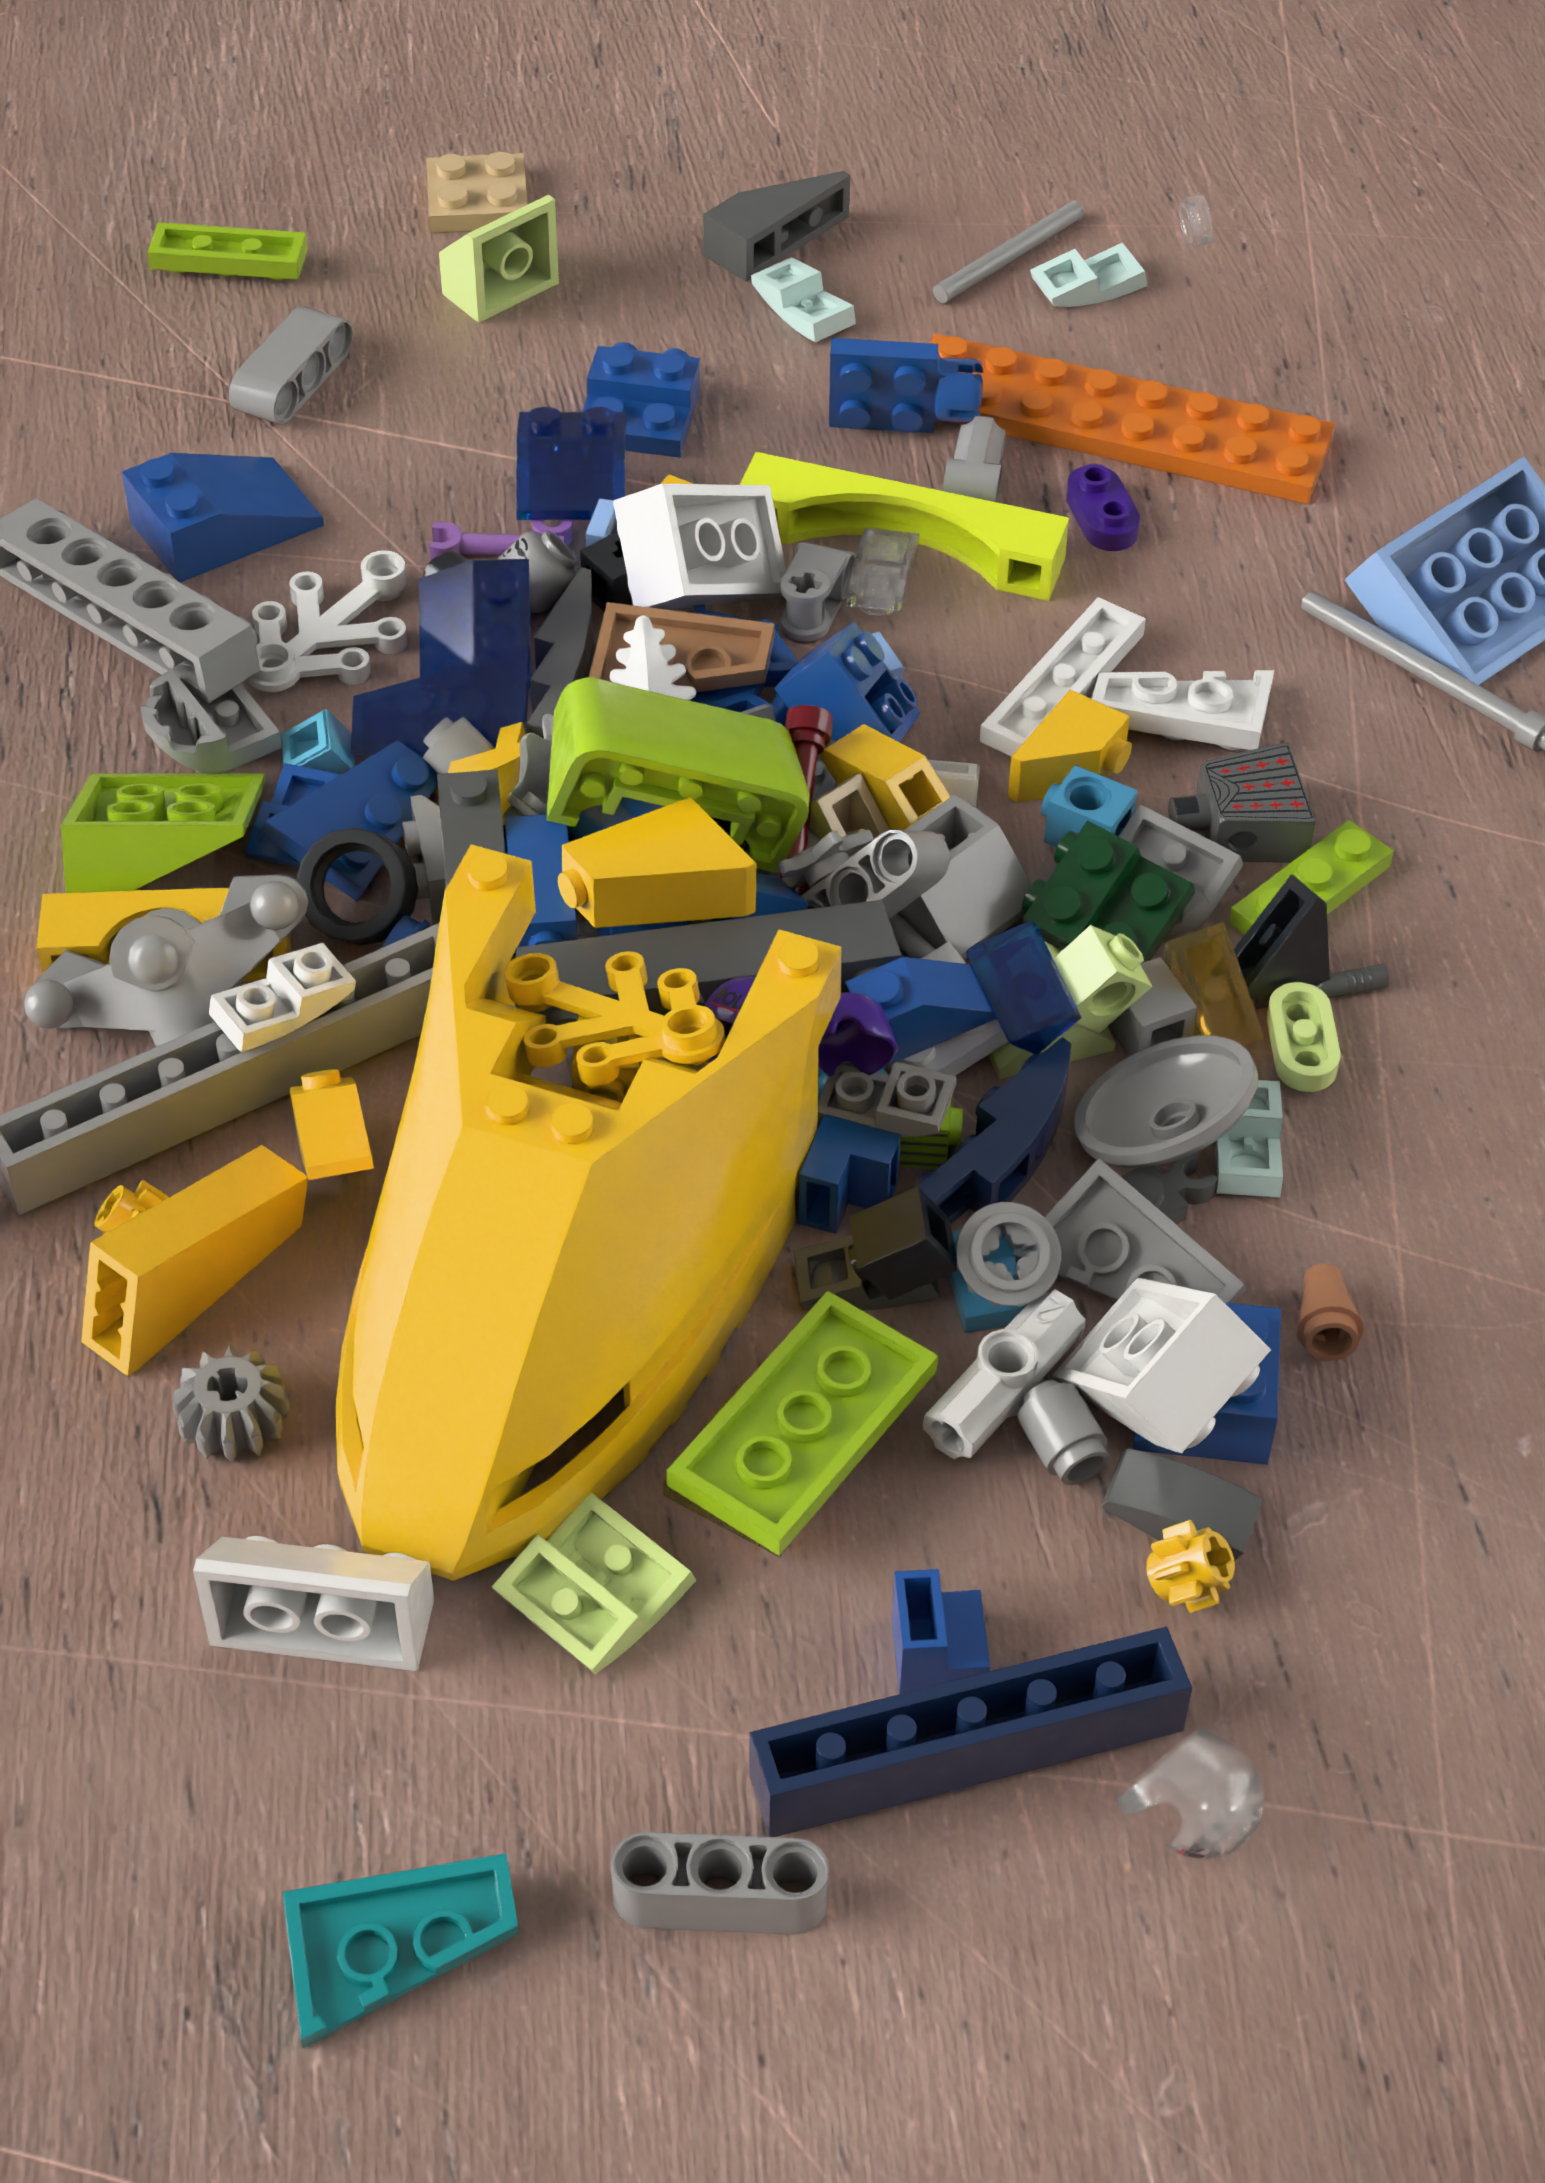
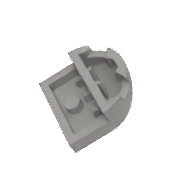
M170 670L151 683L150 697L145 706H141L144 728L154 742L177 762L199 772L217 774L231 771L282 748L280 731L241 683L212 702L207 703L192 694L176 673Z
M1141 804L1119 835L1122 839L1138 846L1142 857L1193 883L1195 894L1168 935L1185 933L1203 924L1212 914L1243 866L1240 855Z

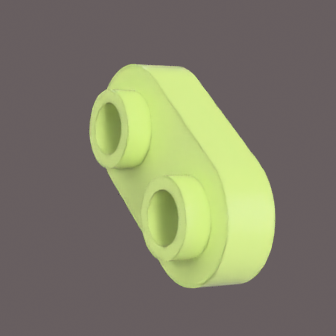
M1291 982L1278 987L1270 997L1267 1012V1026L1276 1073L1282 1082L1293 1089L1304 1092L1323 1090L1334 1082L1341 1057L1330 1000L1321 989L1308 983Z

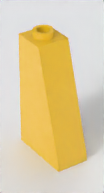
M260 1145L90 1242L81 1342L126 1376L139 1370L302 1226L308 1185L307 1175L265 1146Z

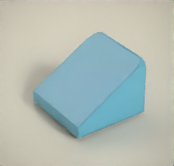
M327 709L322 710L281 734L283 766L284 763L338 773L340 775L355 766L351 733Z

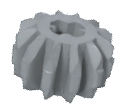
M230 1344L224 1357L218 1359L211 1357L203 1351L199 1361L200 1368H182V1375L179 1379L181 1388L174 1390L172 1405L175 1416L179 1418L177 1423L180 1435L185 1439L186 1444L197 1443L198 1451L202 1453L205 1459L219 1450H224L225 1457L233 1464L238 1450L246 1448L260 1457L264 1446L262 1439L281 1438V1431L283 1430L282 1419L288 1417V1411L290 1410L289 1395L284 1390L283 1374L278 1369L277 1364L265 1365L264 1357L261 1356L258 1349L240 1358L238 1357V1352Z

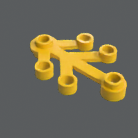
M625 951L611 956L605 963L609 987L618 993L619 1001L561 982L556 961L547 954H525L513 959L505 967L504 976L509 997L514 1003L518 1004L520 1009L540 1012L554 1006L590 1018L557 1026L554 1024L538 1025L529 1029L523 1037L527 1059L530 1064L536 1067L554 1066L565 1059L568 1047L587 1044L579 1049L576 1054L580 1079L587 1085L601 1086L608 1084L618 1077L620 1073L619 1066L642 1062L643 1059L649 1057H664L674 1063L697 1066L715 1056L725 1043L726 1038L722 1023L715 1018L714 1013L709 1008L697 1005L700 999L697 976L692 970L686 968L671 969L664 972L658 978L657 985L661 1004L664 1008L671 1010L663 1016L649 1011L644 986L648 981L643 956L637 952ZM631 1034L643 1036L615 1044L597 1042Z

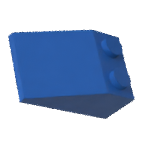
M169 453L122 471L130 522L171 575L180 583L324 526L322 515L273 457Z

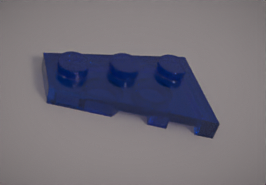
M524 648L495 658L477 661L441 673L353 696L351 754L374 755L398 740L423 758L429 749L423 740L446 717L453 723L465 717L494 747H496L499 731L502 727L522 722L527 734L526 723L531 648Z

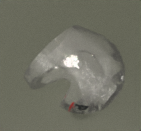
M1200 1727L1138 1776L1115 1798V1801L1124 1816L1137 1813L1159 1803L1173 1805L1179 1810L1183 1822L1164 1846L1188 1858L1209 1860L1225 1857L1249 1841L1258 1828L1263 1816L1265 1796L1262 1779L1254 1763L1238 1747Z

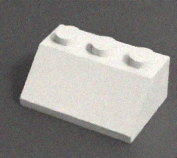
M221 1536L196 1558L193 1573L210 1646L418 1671L434 1603L429 1561L416 1560L402 1553H387L380 1556L347 1552L341 1547L329 1544L317 1545L315 1547L281 1544L273 1539L262 1536H251L246 1539Z

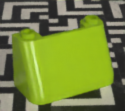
M586 677L571 682L560 695L554 709L546 821L576 827L581 811L592 806L602 805V813L614 815L622 797L661 806H667L691 797L710 817L731 821L730 837L737 844H742L744 840L748 842L750 857L757 863L758 869L779 872L777 864L786 859L809 814V789L790 733L782 724L768 718L752 716L595 677Z

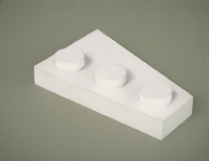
M1255 670L1253 680H1226L1225 671H1204L1203 679L1197 681H1177L1174 676L1167 672H1102L1098 675L1092 699L1129 715L1128 730L1158 734L1170 740L1187 739L1216 744L1228 750H1253L1259 747L1274 670Z

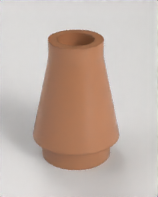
M1328 1263L1316 1264L1307 1269L1303 1276L1304 1292L1297 1336L1301 1344L1306 1347L1313 1357L1325 1361L1340 1360L1356 1350L1359 1340L1363 1335L1364 1325L1343 1282L1341 1270L1337 1266Z

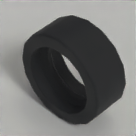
M352 827L328 833L313 843L301 860L297 875V881L306 890L308 898L305 916L310 925L328 938L359 946L383 942L403 916H411L414 912L418 895L415 867L403 848L377 832ZM362 851L373 854L384 863L390 873L392 888L389 900L379 914L370 920L354 923L342 920L331 911L325 901L323 887L327 871L335 860L346 853Z

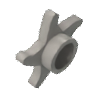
M837 830L828 833L816 845L801 851L790 859L780 861L777 866L784 877L781 880L793 890L805 883H808L811 889L846 862L851 855L873 841L874 837L871 831L865 830L840 837Z

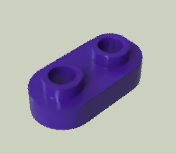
M1089 464L1075 469L1068 477L1066 502L1087 541L1094 547L1105 551H1121L1131 547L1138 538L1140 515L1119 476L1114 471L1099 464Z

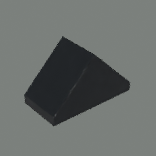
M1291 874L1218 971L1242 995L1250 1000L1270 996L1278 987L1287 983L1303 982L1312 985L1330 980L1327 903L1299 878Z

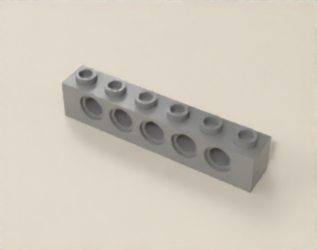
M35 498L0 519L1 577L161 675L173 670L192 694L207 703L212 702L260 671L256 650L257 635L252 625L244 617L236 616L222 608L208 596L188 588L169 573L161 572L141 560L135 553L127 552L105 539L99 532L92 531L71 519L65 512L57 511Z

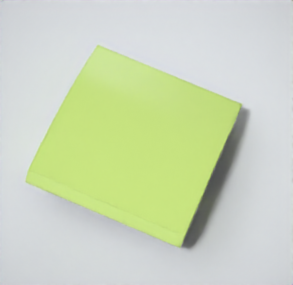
M591 1493L564 1520L547 1541L537 1534L494 1583L492 1588L594 1674H597L626 1652L650 1630L696 1582V1578L688 1568Z

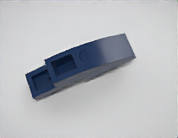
M1062 1037L1045 1052L1032 1054L1025 1061L1019 1073L1002 1087L994 1086L983 1095L976 1108V1135L972 1134L966 1137L956 1148L950 1159L935 1171L927 1170L922 1173L910 1189L918 1186L950 1218L951 1224L969 1209L975 1213L981 1208L994 1203L1011 1202L1037 1170L1057 1132L1065 1104L1072 1043Z

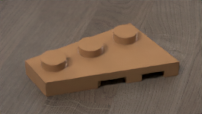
M610 602L606 604L589 677L612 682L609 677L610 672L613 669L626 668L624 664L616 659V652L621 648L631 647L624 640V634L633 630L636 619L644 615L649 617L654 628L665 631V637L659 644H671L676 648V654L668 664L679 663L683 664L686 668L685 675L673 682L674 685L691 686L695 688L696 692L766 682L775 639L774 623Z

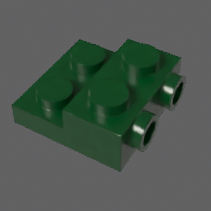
M1087 820L1079 834L1070 830L1060 840L1054 855V861L1058 865L1047 882L1037 879L1027 890L1022 902V910L1026 912L1023 920L1029 934L1060 950L1065 949L1090 925L1115 936L1119 933L1124 934L1139 948L1144 957L1142 962L1144 963L1153 958L1195 894V889L1192 882L1142 857L1138 846Z

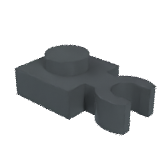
M1196 1153L1172 1162L1171 1169L1164 1173H1161L1156 1166L1138 1167L1121 1176L1176 1225L1186 1220L1189 1204H1203L1213 1198L1218 1182V1177L1214 1173L1199 1180L1187 1177L1196 1172L1199 1157Z

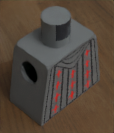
M1288 742L1206 760L1200 766L1196 795L1171 797L1168 805L1170 820L1192 831L1203 830L1207 839L1240 855L1242 862L1291 863L1311 848L1316 821Z

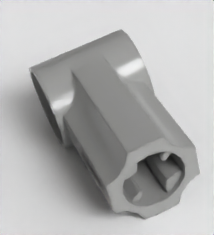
M975 416L968 424L961 425L954 459L948 458L943 491L998 503L1002 477L1001 461L1006 442V430L1000 428L993 418Z

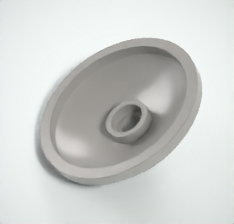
M1208 1035L1189 1036L1156 1044L1119 1062L1092 1084L1080 1100L1075 1112L1074 1129L1081 1146L1090 1156L1095 1159L1100 1158L1105 1163L1133 1168L1149 1167L1181 1160L1201 1151L1218 1140L1240 1120L1257 1089V1068L1250 1053L1244 1046L1225 1037Z

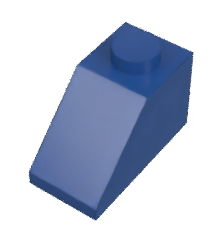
M901 957L845 982L850 993H859L871 997L880 1003L885 1011L899 1048L892 1062L887 1066L998 1019L974 965Z

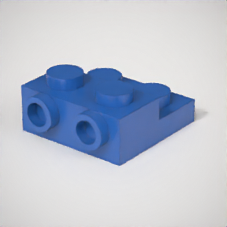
M626 342L617 343L613 347L598 346L587 376L588 395L576 428L577 445L680 458L700 394V358L690 357L685 351L676 348L668 349L663 354L639 351L634 345Z

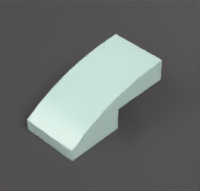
M1123 242L1086 260L1080 256L1076 249H1073L1030 270L1033 280L1053 306L1058 307L1096 304L1130 294L1147 286L1145 270Z
M792 257L751 275L752 285L767 304L792 328L815 343L856 324L854 305L824 291L821 272Z
M1258 1080L1254 1097L1243 1116L1227 1133L1215 1141V1172L1218 1177L1216 1194L1280 1198L1283 1183L1280 1144L1283 1114L1280 1081Z

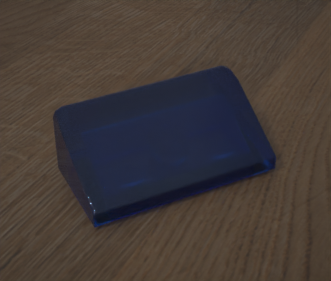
M1029 921L976 943L966 950V954L1006 1039L1013 1046L1037 1055L1082 1018L1036 923Z

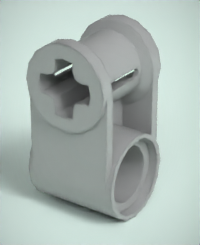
M799 542L794 551L792 561L781 578L780 591L786 599V608L782 613L780 621L781 630L784 635L795 641L811 642L824 637L829 632V628L843 601L847 600L852 590L857 563L855 552Z

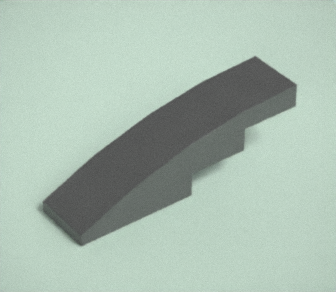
M583 567L579 569L534 636L536 671L530 679L532 715L526 723L527 733H534L544 738L542 729L543 716L545 714L554 716V709L560 695L568 684L575 680L589 677L593 654L592 576L589 569Z

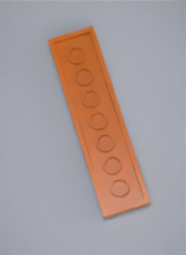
M934 333L930 341L931 344H939L938 352L943 359L948 357L969 358L982 362L984 372H973V374H981L983 379L982 402L979 409L975 411H981L980 416L993 418L1000 428L1006 430L1005 435L1309 504L1334 437L1336 423L1317 419L1310 415H1299L1267 408L1257 403L1240 402L1214 396L1208 392H1196L1173 387L1158 381H1147L1115 374L1105 369H1093L1066 363L1056 358L1039 357L1013 351L1006 347H995L964 340L957 336Z

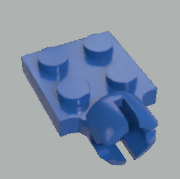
M832 338L830 350L829 427L933 433L934 425L938 420L953 423H969L975 416H980L981 411L975 410L979 409L982 402L983 379L981 374H973V372H984L982 362L969 358L948 357L943 359L938 352L939 344Z

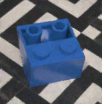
M855 621L803 656L774 688L789 709L799 705H811L828 710L834 717L831 736L833 741H838L865 724L900 742L921 714L916 708L918 701L912 688L902 678L896 679L883 662L885 656L879 642L868 631L862 632Z

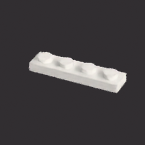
M1097 597L981 724L980 742L1012 756L1070 689L1086 697H1089L1094 692L1099 673L1111 672L1143 637L1146 618Z

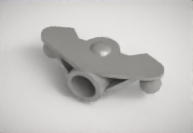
M281 874L233 877L220 915L203 923L184 910L163 908L151 911L143 917L134 919L120 929L111 945L109 964L70 950L64 951L29 988L24 1000L25 1013L34 1024L48 1029L90 1027L149 1031L155 1046H160L214 1022V1019L209 1015L211 995L235 988L302 921L308 907L306 890L299 881L291 876Z

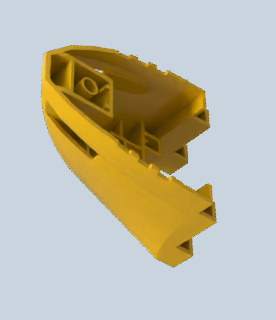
M470 845L444 893L430 992L416 1061L371 1228L369 1242L355 1285L342 1344L335 1406L337 1469L340 1486L364 1552L380 1556L387 1553H402L416 1560L429 1561L431 1574L452 1581L518 1556L537 1534L547 1541L564 1520L591 1493L599 1499H603L648 1456L649 1450L670 1425H674L688 1407L689 1399L703 1378L709 1377L721 1359V1351L735 1328L739 1329L772 1271L795 1223V1191L799 1184V1173L817 1132L818 1046L841 998V946L778 929L718 1057L711 1063L705 1062L697 1066L674 1063L664 1057L643 1059L623 1102L615 1101L530 1076L535 1066L530 1064L527 1059L523 1037L529 1029L547 1024L546 1016L515 1006V1003L508 994L504 970L511 961L515 950L536 913L532 861ZM623 1388L624 1406L626 1409L593 1442L554 1476L521 1496L535 1464L561 1446L591 1420Z

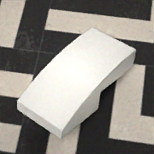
M320 943L269 959L265 979L211 995L209 1015L242 1053L283 1037L319 1017L355 990L356 980L324 943Z

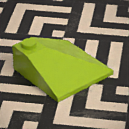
M91 773L61 824L66 893L133 891L243 837L265 787V773Z

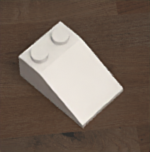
M660 484L613 501L617 519V531L621 540L628 576V587L634 606L678 610L693 608V605L700 604L709 606L783 596L780 591L781 578L786 573V566L770 485Z
M1137 1278L1054 1372L1052 1377L1058 1383L1074 1384L1084 1400L1151 1443L1182 1454L1186 1448L1198 1445L1209 1435L1216 1422L1215 1414L1230 1397L1243 1393L1253 1384L1260 1372L1259 1363L1271 1349L1216 1294Z

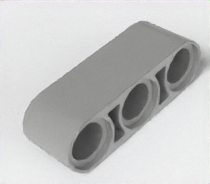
M306 306L296 307L234 374L229 390L231 407L279 425L288 422L347 356L352 342L353 330L351 323L346 319Z
M888 830L880 834L801 897L808 902L806 910L882 900L890 919L945 876L949 867L950 853L946 842L940 835L933 832ZM910 848L913 854L911 867H909L908 864V853L910 851ZM866 883L868 885L867 900L864 895Z
M642 1832L632 1834L623 1839L614 1849L611 1859L614 1908L624 1921L637 1927L799 1934L806 1933L817 1927L825 1917L828 1905L829 1866L827 1858L818 1846L803 1839ZM640 1874H652L661 1879L658 1883L645 1887L634 1885L630 1882L632 1878ZM715 1877L730 1878L736 1882L732 1887L722 1890L710 1888L704 1883ZM799 1880L805 1882L811 1888L804 1892L792 1893L783 1890L779 1885L785 1881Z

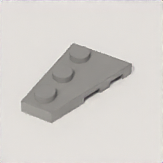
M1100 1158L1094 1162L1045 1216L1054 1228L1060 1242L1061 1265L1057 1276L1115 1301L1124 1294L1137 1278L1214 1293L1226 1303H1235L1247 1290L1246 1285ZM1021 1249L1014 1250V1257L1019 1260L1033 1250L1022 1251Z

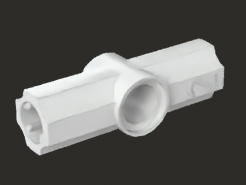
M1054 1289L1052 1292L1045 1293L1036 1300L1029 1302L1005 1329L993 1331L982 1339L978 1348L977 1359L924 1416L923 1430L930 1435L936 1449L954 1460L963 1456L971 1458L1006 1418L1017 1416L1020 1408L1024 1405L1023 1398L1026 1393L1042 1380L1084 1333L1086 1319L1075 1307L1074 1300Z

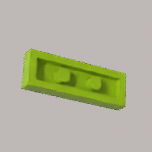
M158 222L147 251L149 268L154 270H168L174 273H211L227 277L239 275L267 277L273 280H299L308 246L306 232Z
M1347 820L1232 906L1229 924L1245 935L1291 874L1299 878L1327 903L1328 915L1391 866L1394 850L1352 821Z

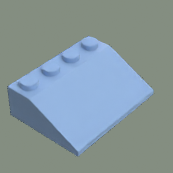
M1523 456L1376 551L1345 579V582L1379 627L1447 668L1480 685L1545 641V484Z

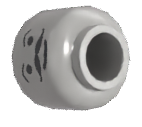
M547 530L544 534L536 531L523 533L495 562L494 569L500 581L498 589L503 593L504 602L515 611H519L524 607L534 613L546 612L561 598L576 574L573 566L577 564V559L570 548L551 531Z

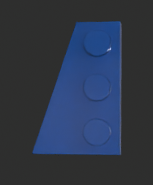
M397 740L266 820L258 833L299 862L304 858L313 843L335 830L356 827L377 832L397 844L403 835L402 822L413 821L411 796L423 795L429 798L438 785V773L420 755ZM362 851L346 853L334 861L327 871L325 880L357 901L383 862L371 853Z

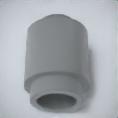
M446 717L423 740L429 747L423 759L438 774L448 773L452 761L495 749V747L465 717L460 718L455 723Z
M1049 1380L1036 1385L1026 1393L1023 1398L1024 1405L1017 1414V1420L1049 1474L1058 1475L1065 1485H1073L1091 1478L1104 1468L1110 1458L1105 1449L1107 1437L1074 1384H1058L1055 1380Z

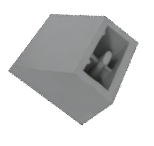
M954 794L905 829L910 831H930L940 835L946 842L950 853L949 867L945 876L924 894L898 912L935 949L949 941L965 961L1026 914L1022 910V902L1032 884L999 824L957 794ZM911 848L908 853L909 867H911L913 860Z

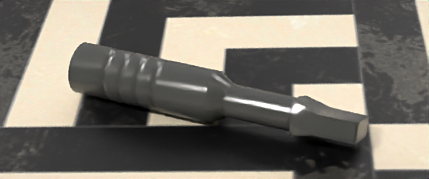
M1378 964L1330 973V980L1312 985L1321 989L1328 998H1334L1346 994L1386 988L1389 985V975L1386 966ZM1271 995L1253 1000L1254 1008H1267Z

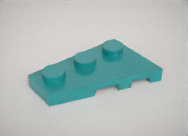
M507 1853L282 1892L302 2047L305 2048L517 1936L519 1934Z

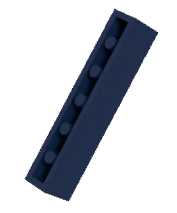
M1166 1626L749 1732V1777L768 1836L778 1837L1182 1732L1185 1727L1193 1687Z

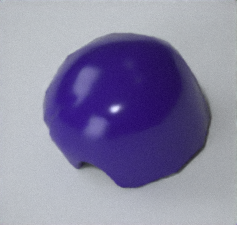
M853 992L841 993V998L818 1046V1068H821L827 1076H834L836 1068L843 1063L853 1064L860 1072L872 1075L892 1062L899 1048L886 1013L880 1003L864 994Z

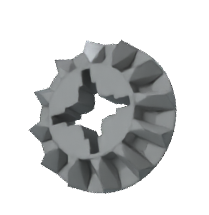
M999 1202L981 1208L967 1220L956 1240L957 1270L961 1272L966 1281L969 1292L980 1295L988 1300L992 1306L1016 1305L1022 1307L1044 1295L1052 1286L1060 1269L1061 1247L1054 1228L1039 1212L1023 1204ZM1001 1234L1003 1240H1007L1010 1249L1033 1250L1015 1264L1013 1278L1011 1272H1007L1004 1263L993 1264L992 1261H983L997 1251Z

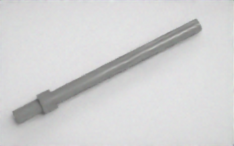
M1314 590L1309 591L1303 598L1301 603L1303 611L1515 733L1514 739L1533 751H1538L1541 748L1545 750V717L1534 710L1528 713L1522 711Z

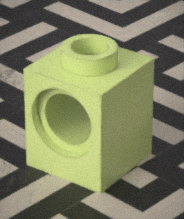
M1092 925L1038 972L1062 1018L1097 1033L1103 1031L1153 987L1140 965L1144 961V957L1135 943L1124 934L1119 933L1115 936Z

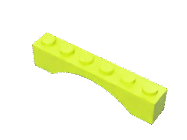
M755 452L740 485H770L781 544L788 545L812 538L836 535H875L903 539L931 547L958 559L979 573L996 590L1046 601L1050 600L1065 561L1069 518L760 452Z

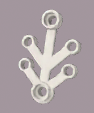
M386 550L376 551L367 555L361 562L362 583L321 616L319 604L324 599L322 578L317 573L309 571L295 574L290 579L289 585L291 600L297 606L299 634L288 643L282 642L281 635L287 630L284 606L275 601H265L256 605L252 611L254 630L260 638V643L256 645L260 671L247 678L248 683L261 691L280 692L292 687L302 677L337 674L339 680L348 685H358L366 682L371 676L369 654L365 650L351 647L340 651L339 654H310L320 648L374 644L375 648L384 654H396L406 648L408 644L406 624L399 618L385 617L377 622L346 625L374 601H390L401 594L407 582L404 559L399 554Z

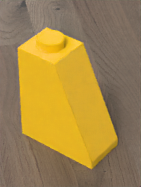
M691 797L563 844L562 873L558 875V886L565 903L570 908H577L594 928L742 917L756 912L757 863Z

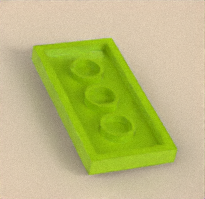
M827 1291L667 1469V1486L780 1556L937 1372L939 1355Z

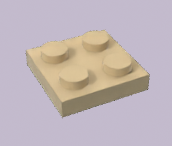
M494 152L489 155L460 156L457 154H445L441 157H426L430 233L474 231L528 205L524 153Z

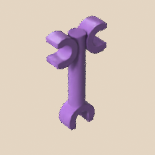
M536 512L532 517V531L544 534L547 530L551 531L568 546L573 541L574 536L573 517L570 513H564L562 524L556 527H548L543 524L542 512ZM432 523L433 542H430L429 545L430 560L449 551H455L461 555L501 556L521 534L462 533L460 528L453 523Z

